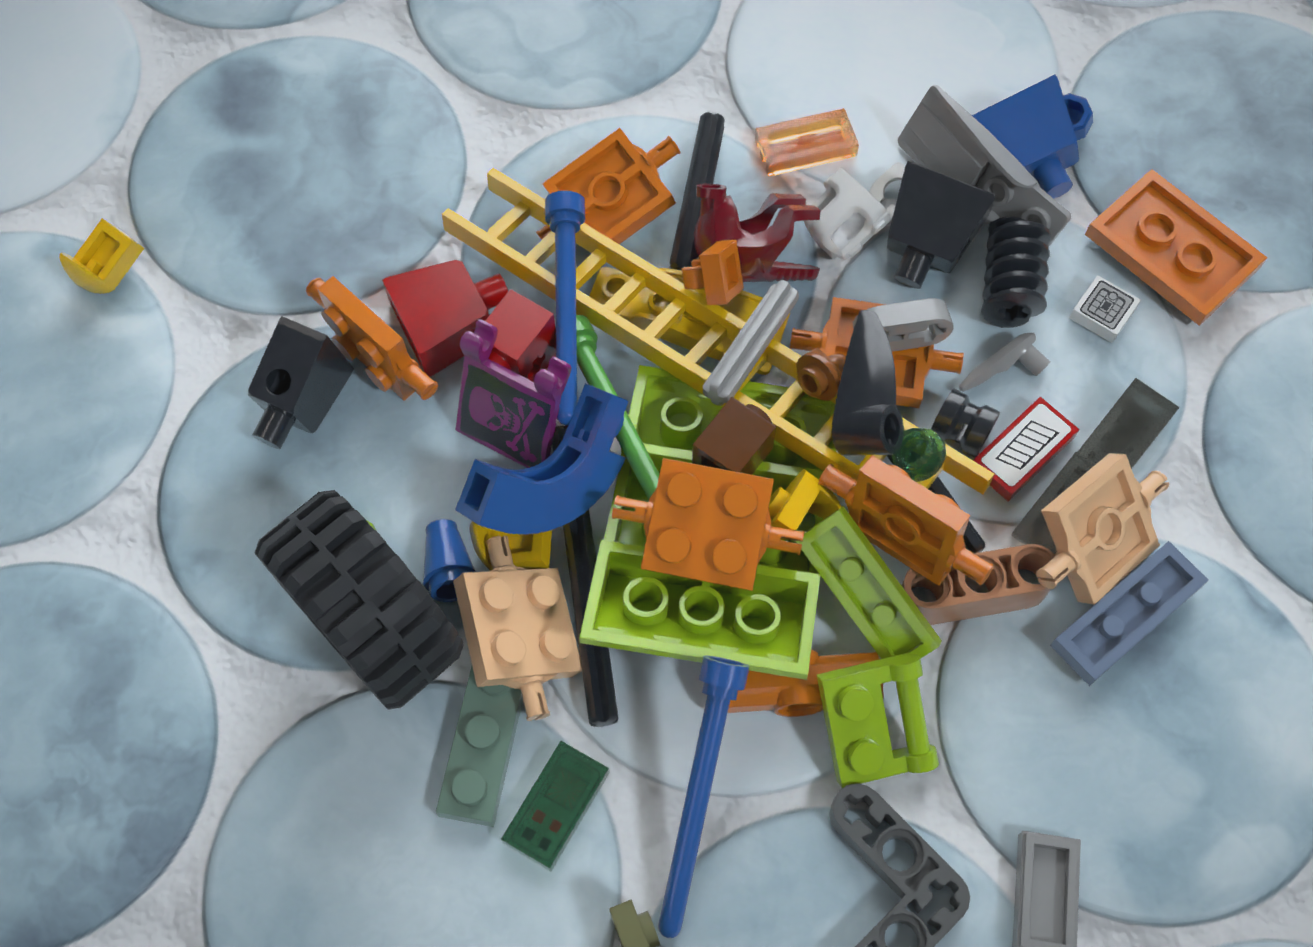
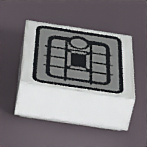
M1097 275L1074 307L1069 319L1113 343L1136 310L1141 299Z

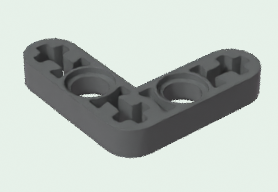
M858 783L847 785L839 790L831 804L829 813L832 826L846 843L901 898L893 909L855 947H867L869 944L873 947H887L884 939L885 931L890 925L895 923L906 924L912 928L917 937V947H934L968 910L970 903L968 886L962 877L875 790L867 785ZM846 800L853 805L861 801L867 803L869 809L865 817L876 829L882 820H885L891 826L879 835L872 848L864 841L870 836L872 831L860 820L849 824L844 819L848 810L844 803ZM899 839L908 843L914 853L912 867L903 871L894 870L889 867L884 861L882 854L883 846L886 842ZM932 885L935 889L940 890L946 885L954 893L949 900L950 904L954 907V911L951 912L943 907L926 922L937 930L931 935L923 920L906 910V906L912 903L918 914L932 900L933 894L928 889V886Z

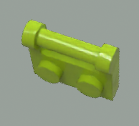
M901 654L817 674L836 781L842 788L847 785L862 784L906 772L925 773L938 767L936 747L929 744L918 678L923 675L919 655ZM891 681L896 682L907 747L892 750L880 685Z

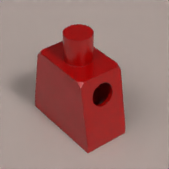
M452 260L382 279L390 306L422 371L429 377L464 357L460 348L461 337L467 331L474 333L476 322L479 319L485 321L489 316L488 310L496 307L508 293V288L500 273L473 283L463 262L459 260Z

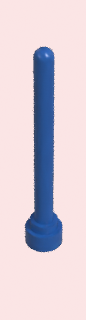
M557 191L545 198V221L550 225L551 231L555 233L556 357L571 366V373L561 396L557 420L563 425H569L577 405L575 233L580 230V225L585 222V199L581 194L573 191Z
M703 656L699 680L704 682L702 693L707 695L658 923L659 932L666 938L678 936L682 929L730 700H736L738 690H745L750 666L731 659Z

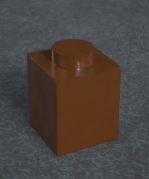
M731 397L693 443L692 463L752 475L773 449L776 426L772 424L770 417L759 407L752 404L745 406Z

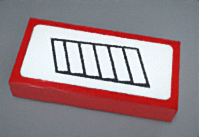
M1039 397L976 456L973 461L994 473L989 486L1009 502L1076 437L1080 429L1042 397Z

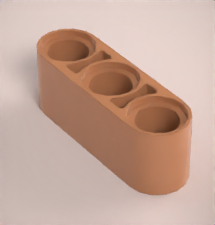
M1036 544L974 553L994 565L990 575L984 582L988 589L987 593H977L971 590L965 582V579L969 577L953 567L940 586L911 568L907 571L902 583V587L930 625L1029 609L1039 605L1051 589H1047L1041 584L1026 582L1021 578L1018 570L1026 569L1036 575V571L1052 560L1055 554L1048 548ZM915 587L927 588L934 593L936 601L923 602L914 596L911 589Z

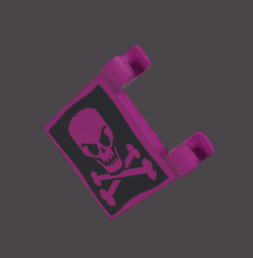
M479 319L476 322L475 332H465L460 340V348L464 354L455 430L526 468L533 467L550 456L560 400L571 373V366L553 356L549 361L548 369H541L535 375L534 382L488 359L496 341L498 329L488 322Z

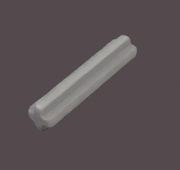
M781 280L778 284H773L704 383L703 394L710 398L713 404L721 406L727 403L731 397L735 396L797 303L799 293L791 287L789 282Z

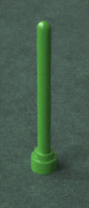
M576 315L577 364L588 385L618 396L595 354L598 337L587 317ZM625 410L623 426L615 437L649 500L657 488L660 474Z

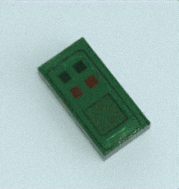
M560 741L501 838L502 843L551 872L610 773L609 768L565 742Z

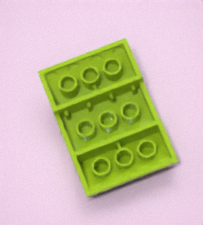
M639 365L628 416L660 474L663 458L692 463L693 443L723 407L713 404L711 399L664 369ZM749 381L740 392L770 410L789 387ZM805 393L784 419L814 437L834 414L835 403L823 401ZM774 440L772 451L752 475L774 479L773 494L779 487L786 490L803 469L818 479L823 470ZM832 440L828 447L836 451ZM621 448V456L626 457ZM626 458L617 476L604 540H601L579 637L580 643L700 663L703 661V656H716L747 664L750 666L749 671L807 680L821 574L817 572L804 552L801 550L800 555H797L796 553L767 548L757 566L753 591L642 570L641 564L646 544L644 524L617 518L612 519L613 508L635 511V509L616 506L614 504L616 495L649 502ZM807 512L796 531L806 532L822 521L823 518ZM789 539L784 540V541H787V542L796 543V541H794V540H789Z

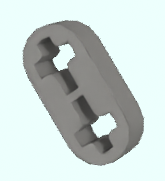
M937 298L881 305L867 309L877 314L888 337L892 351L937 344L945 340L954 330L946 303ZM856 316L853 321V329L858 316Z

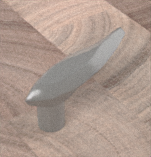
M1024 333L978 365L959 385V389L964 392L976 387L995 374L1007 371L1017 360L1035 376L1041 373L1050 361L1032 345L1036 340L1035 333Z

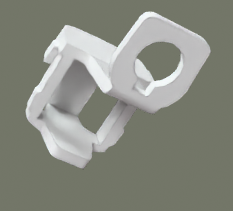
M900 162L893 164L875 180L869 192L843 168H840L835 174L831 175L824 182V187L827 190L812 204L821 210L820 220H803L807 230L818 246L831 258L835 259L838 257L846 260L849 257L855 256L863 249V244L883 227L891 223L895 205L891 204L886 209L881 203L885 200L884 192L886 187L893 181L902 180L905 165ZM853 214H861L865 218L864 226L840 249L830 236Z

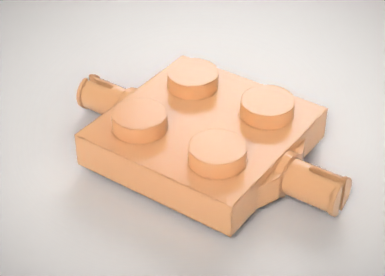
M1109 453L1041 510L1057 552L1052 560L1036 571V577H1041L1038 579L1039 583L1047 589H1054L1060 581L1068 576L1077 601L1095 605L1160 546L1152 525L1150 506L1152 500L1169 487V482H1165L1168 480L1167 477L1160 471L1155 470L1139 483L1134 477L1126 454Z
M508 536L492 537L485 543L493 570L462 573L453 581L477 687L504 685L514 689H521L527 721L540 720L550 716L542 684L548 680L572 678L582 672L580 655L558 568L525 569L515 566L511 556Z

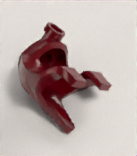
M720 184L697 185L696 196L701 198L700 216L694 230L695 249L698 257L717 241L737 240L743 282H773L775 280L813 281L817 278L820 268L816 266L775 261L793 237L794 222L820 220L821 210L816 206L806 205V198L801 194L771 193L756 214L748 219L739 221L737 207L730 195L726 196V186ZM782 208L779 211L773 225L768 228L777 209Z

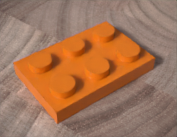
M1153 169L1147 172L1093 220L1085 233L1089 239L1199 326L1251 278L1268 258Z

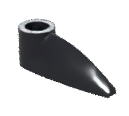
M868 310L859 311L848 347L833 414L832 440L835 449L843 456L893 455L901 448L904 438L903 419L896 407V377L891 346L877 314Z

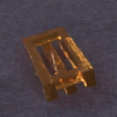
M845 108L755 129V142L757 147L760 146V156L762 161L766 162L765 169L768 176L851 158L858 154L859 143ZM840 128V131L816 136V133ZM798 138V140L787 142L774 146L771 145L772 143Z

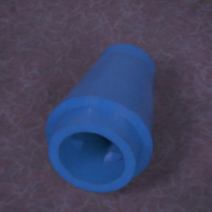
M440 519L431 522L425 529L423 585L430 591V595L434 600L439 602H455L458 600L453 581L462 573L476 571L458 531L456 522L449 519Z

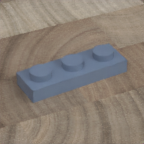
M1168 541L1055 638L1050 646L1090 686L1201 589L1209 579Z

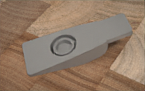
M932 85L928 89L898 137L899 146L916 164L995 194L996 197L992 210L984 223L990 224L991 221L998 218L1011 216L1043 224L1051 233L1049 247L1070 221L1071 213L1037 185L1038 181L940 86Z

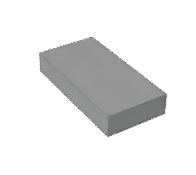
M1022 831L1018 834L1012 947H1077L1080 839Z

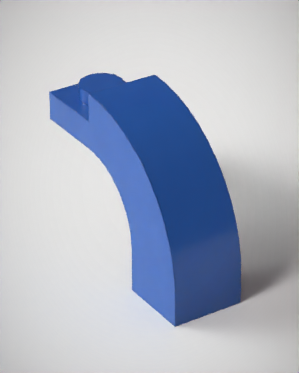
M585 383L563 440L546 460L527 469L510 470L475 459L455 510L480 526L510 534L546 532L573 521L590 509L606 493L622 468L626 457L611 451L610 448L615 436L618 435L623 426L624 412L629 401Z

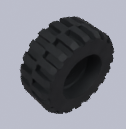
M335 490L318 492L259 539L254 552L255 555L388 710L403 707L460 658L464 646L463 640L458 635L453 624L447 619L445 613L381 535Z

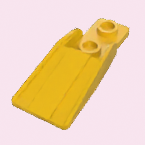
M606 266L602 267L599 270L589 297L604 305L631 277L620 270ZM659 268L684 284L682 270ZM644 287L618 315L644 331L671 302L649 288ZM705 288L693 289L706 297ZM742 290L730 302L719 306L747 322L763 297ZM685 311L660 339L691 350L712 327ZM790 313L773 337L778 342H781ZM725 337L708 357L721 360L733 340ZM766 361L757 373L761 375L769 374L772 364Z

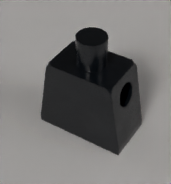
M907 161L887 239V249L903 256L894 279L906 286L920 289L930 267L945 273H951L988 218L996 195Z
M281 316L248 388V396L264 410L261 419L252 433L254 438L273 448L281 449L292 426L308 433L317 431L354 370L353 366L328 335Z

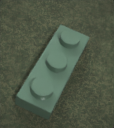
M472 666L436 814L442 818L494 827L523 697L521 689H514L504 685L477 687Z

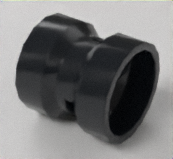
M954 388L942 405L931 430L937 433L938 439L942 441L952 439L960 444L963 452L976 457L991 433L1000 415V411L988 405L978 407L970 402L968 395Z

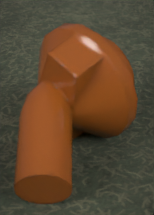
M819 348L802 355L796 364L797 380L802 390L809 396L823 401H830L838 394L846 356L843 354L826 356Z

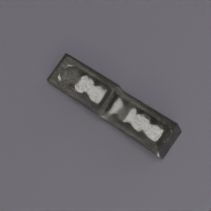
M1135 378L1078 452L1073 454L1014 529L1011 536L1023 545H1041L1056 554V546L1041 510L1109 453L1126 454L1131 469H1133L1173 419L1180 407Z

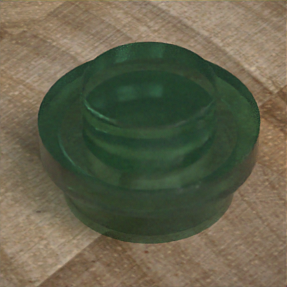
M908 429L904 431L901 448L892 455L893 464L903 469L915 482L927 480L942 467L946 457V446L943 439L930 429Z

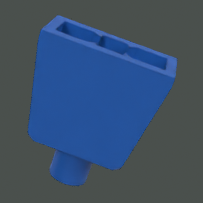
M1056 74L972 115L1038 181L1040 188L1053 199L1064 195L1072 188L1073 183L1065 169L1079 161L1078 143Z

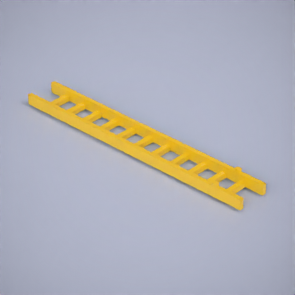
M492 168L487 172L488 190L515 207L505 213L488 229V232L448 208L442 213L444 230L556 301L555 275L540 266L555 251V233L551 231L526 256L502 242L529 216L550 227L545 221V199L497 169ZM583 223L580 225V230L575 233V242L591 254L576 268V314L587 317L590 323L703 394V385L711 373L699 365L725 337L734 341L746 322L719 305H707L706 297L693 289H685L684 284L587 224ZM607 262L631 278L602 305L579 289ZM644 287H647L671 303L643 331L618 314ZM686 311L712 328L686 356H683L658 339ZM772 339L733 398L745 406L752 404L759 407L770 417L772 424L776 426L775 441L823 471L829 464H832L835 468L857 481L859 470L871 455H866L861 463L856 465L828 447L832 441L833 415L814 437L784 419L805 395L797 380L796 364L801 355ZM766 361L796 379L770 410L740 392ZM837 396L830 401L836 404ZM902 418L904 426L902 445L929 461L915 479V482L928 489L943 470L982 495L985 493L994 473L938 440L937 433L931 429L922 430ZM873 455V456H875V457L878 458L879 460L883 461L884 458H885L887 455Z

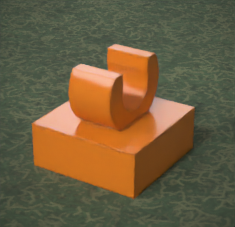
M737 240L717 241L699 255L700 259L691 261L692 267L682 268L685 289L705 288L707 305L727 304L744 289Z

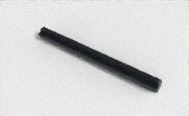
M569 425L555 427L552 442L553 452L563 440ZM588 509L584 514L563 525L589 724L593 727L613 725L619 719L609 648L583 644L579 641L596 564L590 511Z

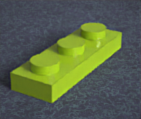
M844 506L804 533L803 542L796 541L797 544H802L801 550L817 572L821 574L825 583L881 659L901 654H917L921 659L940 646L942 642L940 637Z

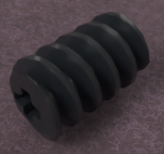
M1002 217L991 221L988 227L989 236L986 245L988 252L985 258L986 271L984 274L985 286L982 294L984 302L981 313L983 318L992 325L1000 328H1014L1027 323L1030 317L1043 313L1047 307L1044 295L1048 290L1045 278L1049 273L1047 261L1050 257L1048 244L1051 240V233L1047 227L1040 223L1027 221L1020 217Z

